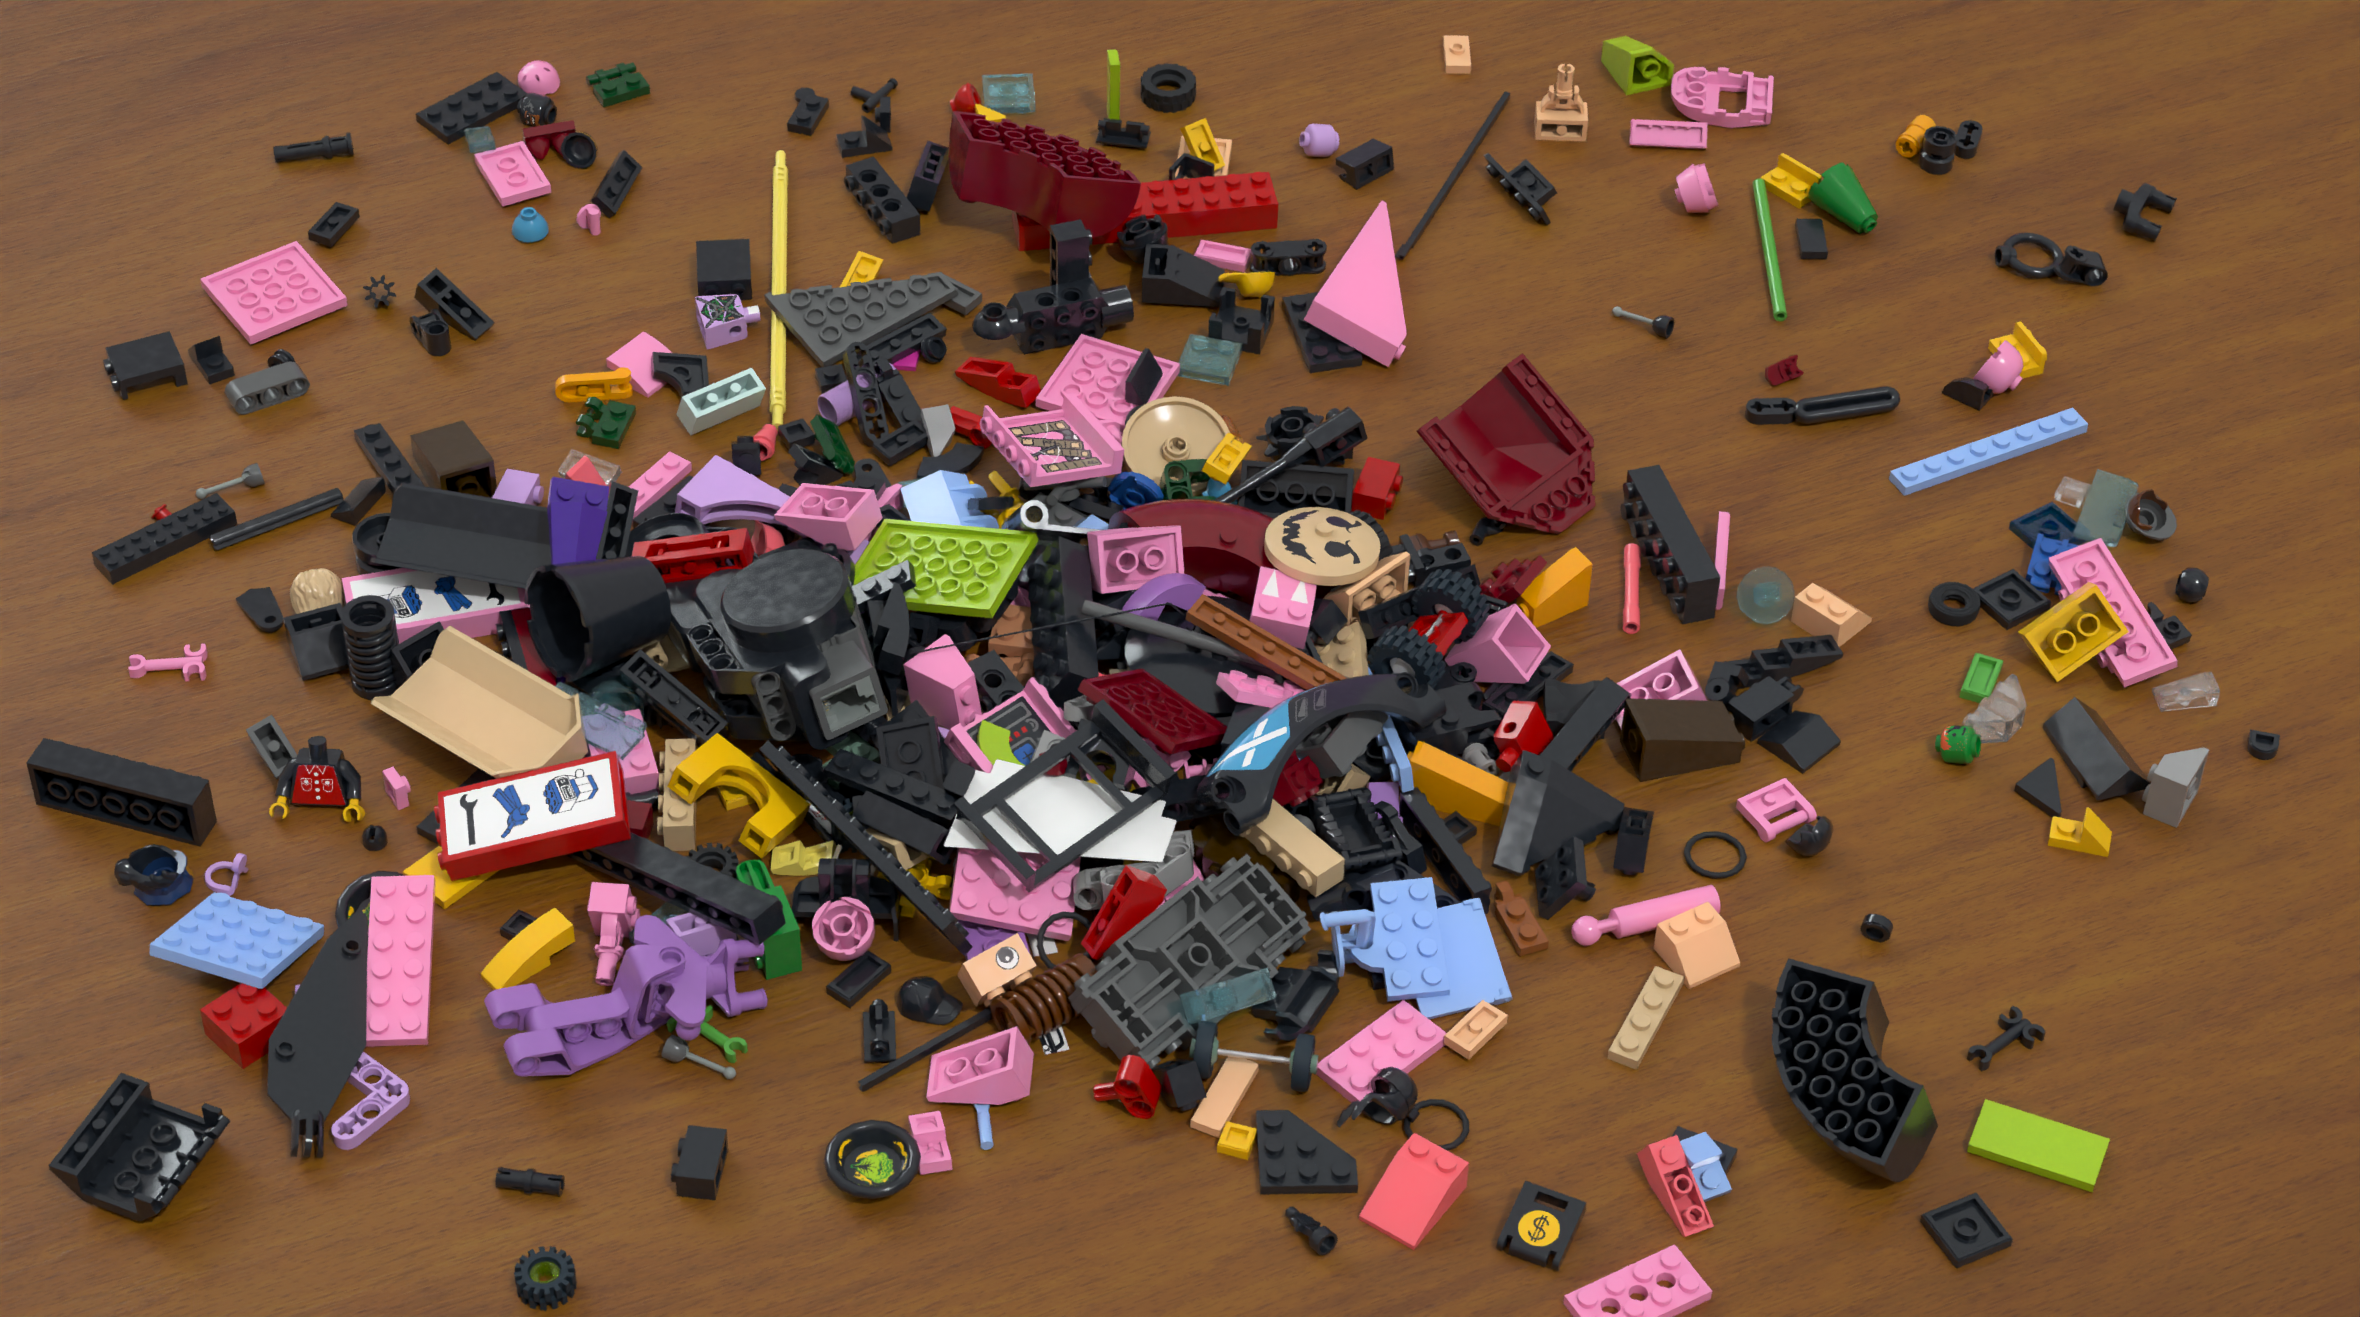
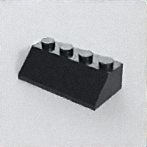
M1242 460L1240 483L1274 462ZM1301 464L1286 468L1239 497V506L1260 512L1273 519L1290 510L1306 507H1323L1350 513L1355 470L1326 466L1321 468L1320 466Z

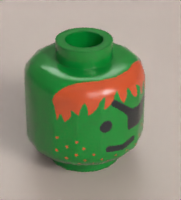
M1948 725L1944 728L1942 735H1937L1935 749L1936 752L1941 753V757L1946 763L1970 764L1975 757L1978 758L1980 755L1981 736L1976 734L1971 726Z

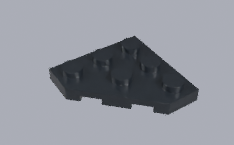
M1256 1110L1260 1195L1358 1193L1357 1164L1354 1157L1289 1110Z

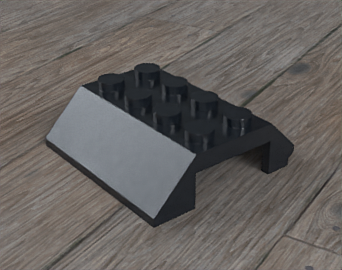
M120 1073L48 1165L49 1170L83 1201L140 1222L157 1215L161 1209L168 1206L179 1191L178 1187L186 1182L197 1167L196 1163L201 1162L213 1146V1140L219 1138L230 1123V1120L223 1115L222 1109L204 1103L201 1107L203 1117L153 1100L149 1082Z

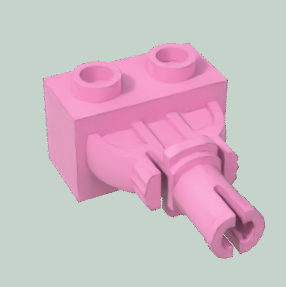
M592 882L588 914L595 935L601 936L600 944H596L594 948L596 956L599 958L595 981L602 986L614 985L617 962L625 954L622 947L623 938H632L636 920L640 917V909H636V896H632L630 886L627 884Z

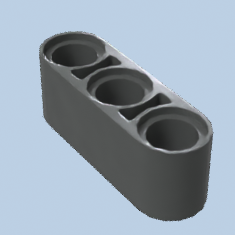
M290 361L230 381L225 387V394L235 411L244 415L300 397L308 391L310 383L296 362Z

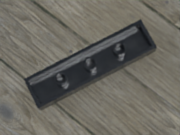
M215 493L92 552L94 566L113 585L208 539L214 533L237 525L235 511L218 493Z
M1418 787L1411 791L1400 792L1399 814L1400 817H1403V825L1406 830L1423 846L1425 856L1457 900L1462 903L1465 900L1480 898L1484 913L1487 914L1491 903L1490 893L1492 887L1490 882L1485 880L1481 870L1474 865L1472 858L1465 853L1462 844L1458 843L1454 838L1453 832L1446 827L1444 820L1438 816L1434 806L1429 804L1425 794L1421 793Z

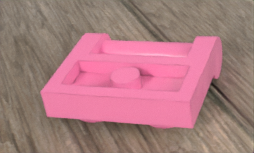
M1786 778L1737 799L1736 808L1756 828L1764 842L1775 839L1776 834L1803 822L1810 823L1817 818L1814 807ZM1795 808L1798 811L1772 824L1768 822L1769 819Z

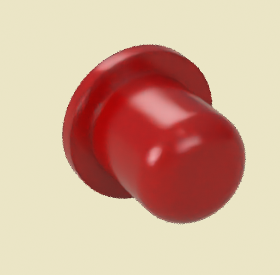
M163 504L155 509V513L151 518H156L159 521L172 513L166 509L167 505Z

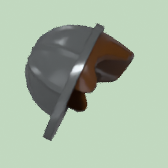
M2154 490L2136 493L2127 500L2125 521L2134 533L2156 540L2168 539L2175 533L2177 528L2176 517L2167 502L2160 499L2154 493Z

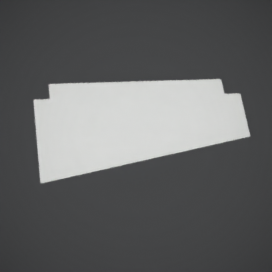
M996 759L991 773L975 770L974 777L964 798L972 804L1025 766ZM1042 774L1005 800L1057 855L1122 810L1100 785L1062 775L1050 776ZM1120 790L1131 802L1142 796ZM1158 800L1081 856L1163 862L1177 821L1161 816L1166 801ZM996 807L982 816L1016 852L1039 853ZM955 817L945 841V847L990 850L963 821L957 820Z

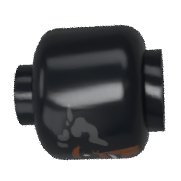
M529 93L524 99L519 101L517 112L523 124L536 127L553 124L557 116V107L550 97Z

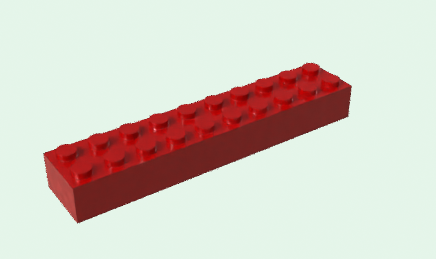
M1254 172L1141 183L1137 202L1130 215L1114 230L1092 238V245L1119 243L1117 232H1123L1127 228L1126 222L1141 215H1145L1147 219H1150L1158 214L1162 221L1167 224L1168 238L1275 229L1278 224V201L1270 173ZM1012 211V221L1019 251L1050 249V232L1035 220L1021 217L1017 212Z

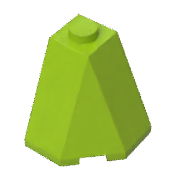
M1627 36L1603 41L1601 62L1626 95L1672 85L1674 64L1653 47Z

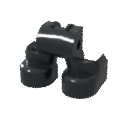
M820 858L818 876L808 877L800 881L791 894L790 907L796 921L797 917H814L816 911L828 901L832 903L839 901L838 897H852L865 904L874 919H893L894 941L899 942L901 915L899 891L886 879L871 878L870 859Z

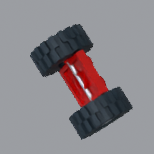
M1438 569L1430 573L1413 595L1412 604H1414V607L1412 609L1414 613L1419 614L1409 631L1407 626H1401L1399 629L1397 626H1392L1391 629L1388 628L1369 651L1370 654L1367 656V661H1370L1368 667H1370V670L1375 671L1373 674L1407 672L1415 677L1418 685L1428 683L1434 689L1445 674L1443 669L1446 667V663L1441 660L1452 642L1460 644L1462 641L1466 642L1470 638L1472 639L1489 616V613H1487L1490 609L1489 604H1485L1487 598L1485 595H1480L1482 589L1478 585L1474 587L1471 584L1473 580L1469 577L1466 580L1463 579L1460 572L1452 574L1450 569H1446L1444 572Z

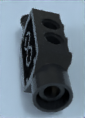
M1091 277L1014 293L1006 307L1001 303H988L975 316L972 327L978 336L988 340H1002L1013 335L1019 349L1024 354L1075 344L1081 334L1101 339L1109 326L1132 322L1134 309L1132 298L1126 285L1100 289Z

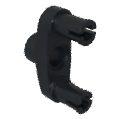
M2144 183L2135 194L2122 189L2113 210L2125 215L2122 230L2132 234L2135 232L2156 241L2162 225H2157L2142 218L2141 213L2145 205H2152L2171 213L2177 198L2156 190L2155 186Z

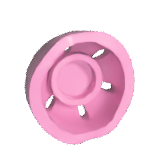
M532 61L519 71L518 85L519 88L528 94L537 93L545 95L558 90L560 78L556 69L550 63Z

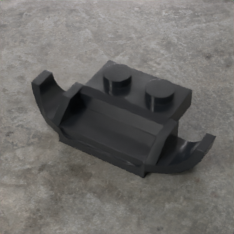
M1320 949L1317 953V967L1308 966L1306 970L1279 967V972L1270 980L1251 1008L1255 1018L1277 1020L1278 1026L1276 1029L1266 1028L1263 1033L1267 1039L1271 1041L1293 1040L1297 1038L1298 1034L1313 1032L1340 992L1334 951Z

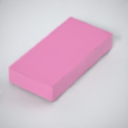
M1201 240L1194 256L1220 268L1245 272L1252 254L1251 249Z

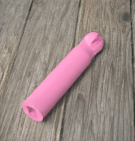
M1707 885L1613 908L1609 912L1608 919L1600 921L1592 916H1582L1574 922L1571 933L1576 942L1585 946L1594 944L1600 939L1601 934L1612 932L1620 939L1656 930L1658 923L1706 902H1709L1720 913V899L1715 887Z

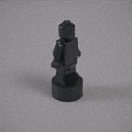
M1293 1206L1286 1209L1285 1216L1295 1227L1294 1230L1296 1232L1300 1231L1309 1237V1246L1319 1255H1326L1334 1249L1338 1238L1327 1226L1320 1227V1222L1315 1221L1305 1213H1300Z

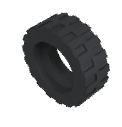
M1164 63L1149 67L1147 71L1143 72V76H1141V98L1148 108H1152L1157 112L1176 113L1177 111L1186 110L1187 107L1192 106V103L1195 102L1196 77L1187 67ZM1170 85L1176 86L1179 89L1166 91L1157 87Z

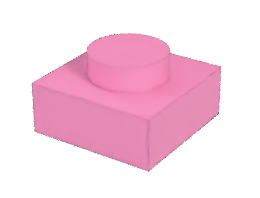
M394 767L383 770L385 791L396 808L400 810L408 807L407 793H410L411 789L406 777H400Z

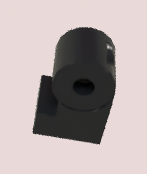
M1715 661L1707 681L1705 694L1710 701H1722L1727 709L1729 701L1736 696L1735 693L1738 686L1745 688L1749 676L1742 666Z

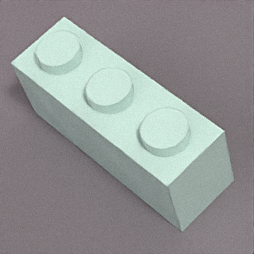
M749 368L682 396L677 416L689 434L693 435L759 407L766 388L753 368Z

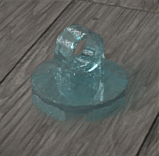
M1762 566L1755 568L1743 577L1738 586L1737 601L1739 608L1756 623L1771 624L1778 622L1789 613L1794 604L1795 590L1793 583L1786 573L1776 567Z

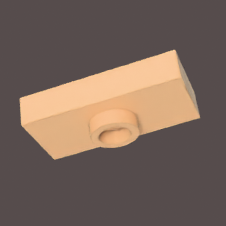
M1444 36L1443 49L1446 74H1471L1469 37Z
M1482 1000L1444 1035V1044L1469 1060L1507 1024L1508 1015Z

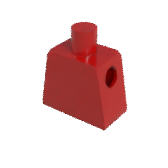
M1513 700L1494 734V741L1501 753L1496 760V765L1503 772L1511 771L1512 766L1523 750L1540 756L1555 738L1537 702Z

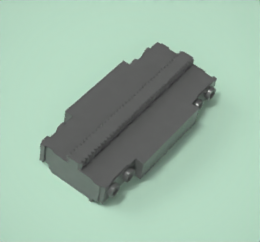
M1248 854L1238 861L1234 857L1220 868L1223 873L1218 877L1213 873L1203 882L1199 877L1194 879L1115 941L1103 954L1105 959L1095 967L1097 973L1092 977L1086 973L1073 984L1076 990L1068 997L1072 1002V1007L1078 1014L1081 1013L1093 1027L1091 1032L1096 1041L1104 1048L1109 1046L1120 1060L1127 1055L1139 1056L1152 1069L1161 1061L1158 1055L1163 1051L1169 1055L1179 1046L1185 1051L1191 1046L1192 1039H1196L1198 1026L1201 1021H1210L1218 1024L1279 972L1276 967L1286 959L1283 953L1289 950L1293 954L1306 943L1303 937L1311 930L1308 926L1309 923L1304 918L1307 914L1298 908L1263 865L1260 866L1258 863L1254 865L1250 861L1251 858Z

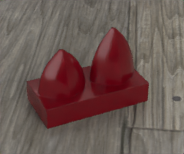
M570 120L524 128L523 142L528 150L541 160L545 158L549 147L553 145L558 153L562 155L561 147L564 138L576 132L574 121Z

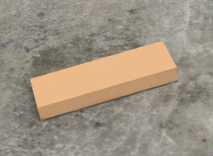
M1228 1056L1206 1093L1207 1097L1203 1098L1193 1115L1190 1127L1220 1138L1226 1121L1229 1122L1256 1077L1259 1071V1064L1244 1058Z

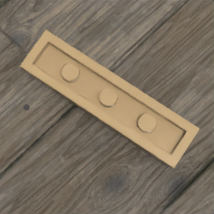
M1657 966L1654 967L1612 1043L1607 1059L1637 1070L1682 988L1684 976Z

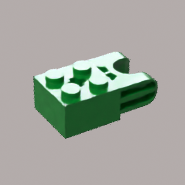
M748 860L740 863L736 867L737 880L747 885H752L769 895L776 896L783 905V914L786 921L785 925L763 942L764 955L753 957L756 968H762L766 980L802 971L800 928L782 886L774 887L766 865L761 860Z

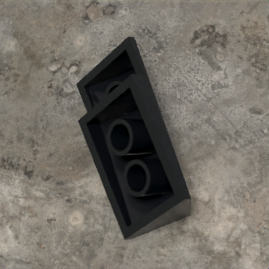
M2076 697L2043 724V729L2081 788L2089 787L2097 801L2145 790L2148 784H2151L2097 711Z

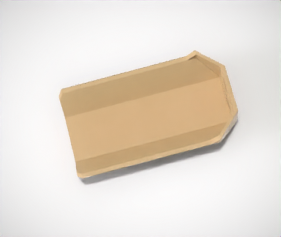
M452 626L447 627L439 634L431 657L391 696L374 697L370 703L496 779L582 759L588 753L578 694H567Z

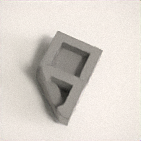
M948 404L921 410V418L928 436L927 446L931 457L940 456L951 443L952 436L955 433V426Z

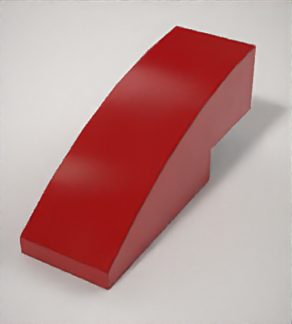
M970 357L955 370L956 376L970 386L990 397L1011 405L1027 408L1041 392L1037 376L1015 372L1011 362Z

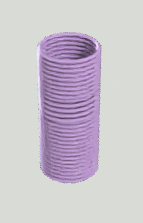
M858 375L856 377L859 386L864 388L869 386V381L865 376ZM848 380L818 397V408L822 417L835 423L837 426L856 416ZM869 401L862 403L865 411L874 406Z

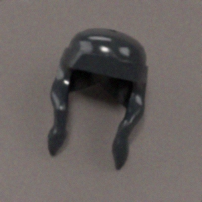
M1396 1067L1380 1069L1371 1080V1087L1374 1093H1368L1361 1101H1353L1340 1114L1337 1126L1340 1128L1350 1116L1354 1121L1360 1113L1384 1125L1394 1124L1404 1118L1413 1123L1420 1115L1415 1108L1418 1089L1414 1080L1406 1072Z

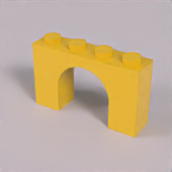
M718 733L676 766L667 786L689 804L696 801L710 788L719 785L733 786L748 793L756 801L760 811L747 821L738 841L761 859L802 824L811 806V803Z

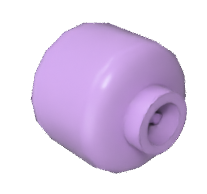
M1309 124L1305 131L1301 132L1299 143L1307 156L1327 158L1337 151L1339 135L1331 125Z

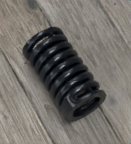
M360 596L349 601L342 608L340 614L352 689L358 696L367 700H372L374 697L391 696L399 688L394 680L389 651L399 644L394 607L390 601L380 596Z

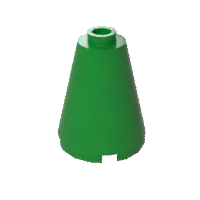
M1838 163L1822 174L1824 179L1819 185L1816 182L1812 185L1808 198L1813 204L1856 232L1868 233L1872 231L1877 225L1878 214L1853 169L1848 164Z

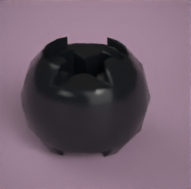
M2188 567L2182 571V574H2179L2175 593L2179 599L2187 603H2197L2206 594L2209 577L2198 568Z

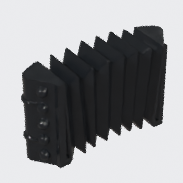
M1366 787L1349 788L1346 791L1330 794L1323 793L1320 796L1308 798L1310 820L1314 824L1316 835L1345 859L1344 874L1380 868L1391 863L1395 865L1397 861L1402 859L1399 841L1396 837H1390L1391 831L1385 832L1386 826L1382 825V820H1377L1378 813H1375L1376 807H1373L1374 802H1371L1372 793Z

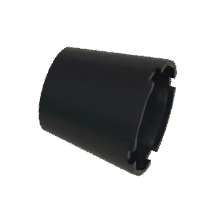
M643 556L547 564L534 569L526 584L525 604H530L532 618L527 620L533 644L549 671L557 678L562 676L567 678V682L581 679L664 639L670 628L671 605L666 585L657 568Z

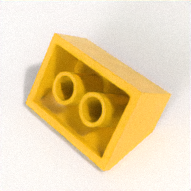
M2091 582L2083 585L2018 631L2031 652L2056 682L2129 632L2098 586Z

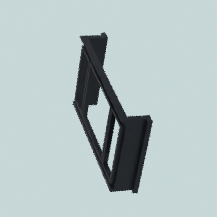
M1102 699L1094 705L1090 722L972 804L964 797H961L953 803V806L957 810L956 819L963 821L1018 878L1029 893L1167 795L1170 780L1175 777L1176 772ZM1098 735H1101L1139 773L1152 789L1131 802L1080 748ZM1071 755L1114 799L1122 810L1057 855L1005 800ZM996 807L1048 862L1034 871L982 816Z

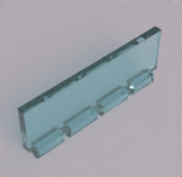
M2097 469L2073 536L2090 542L2102 538L2106 546L2116 547L2126 524L2125 506L2127 500L2137 493L2138 483L2128 478Z
M562 682L555 686L569 695H579L586 743L607 753L616 751L618 758L623 760L644 738V731L647 728L646 722L631 715H626L625 712L606 703L602 704L600 700L583 692L579 693L577 689Z

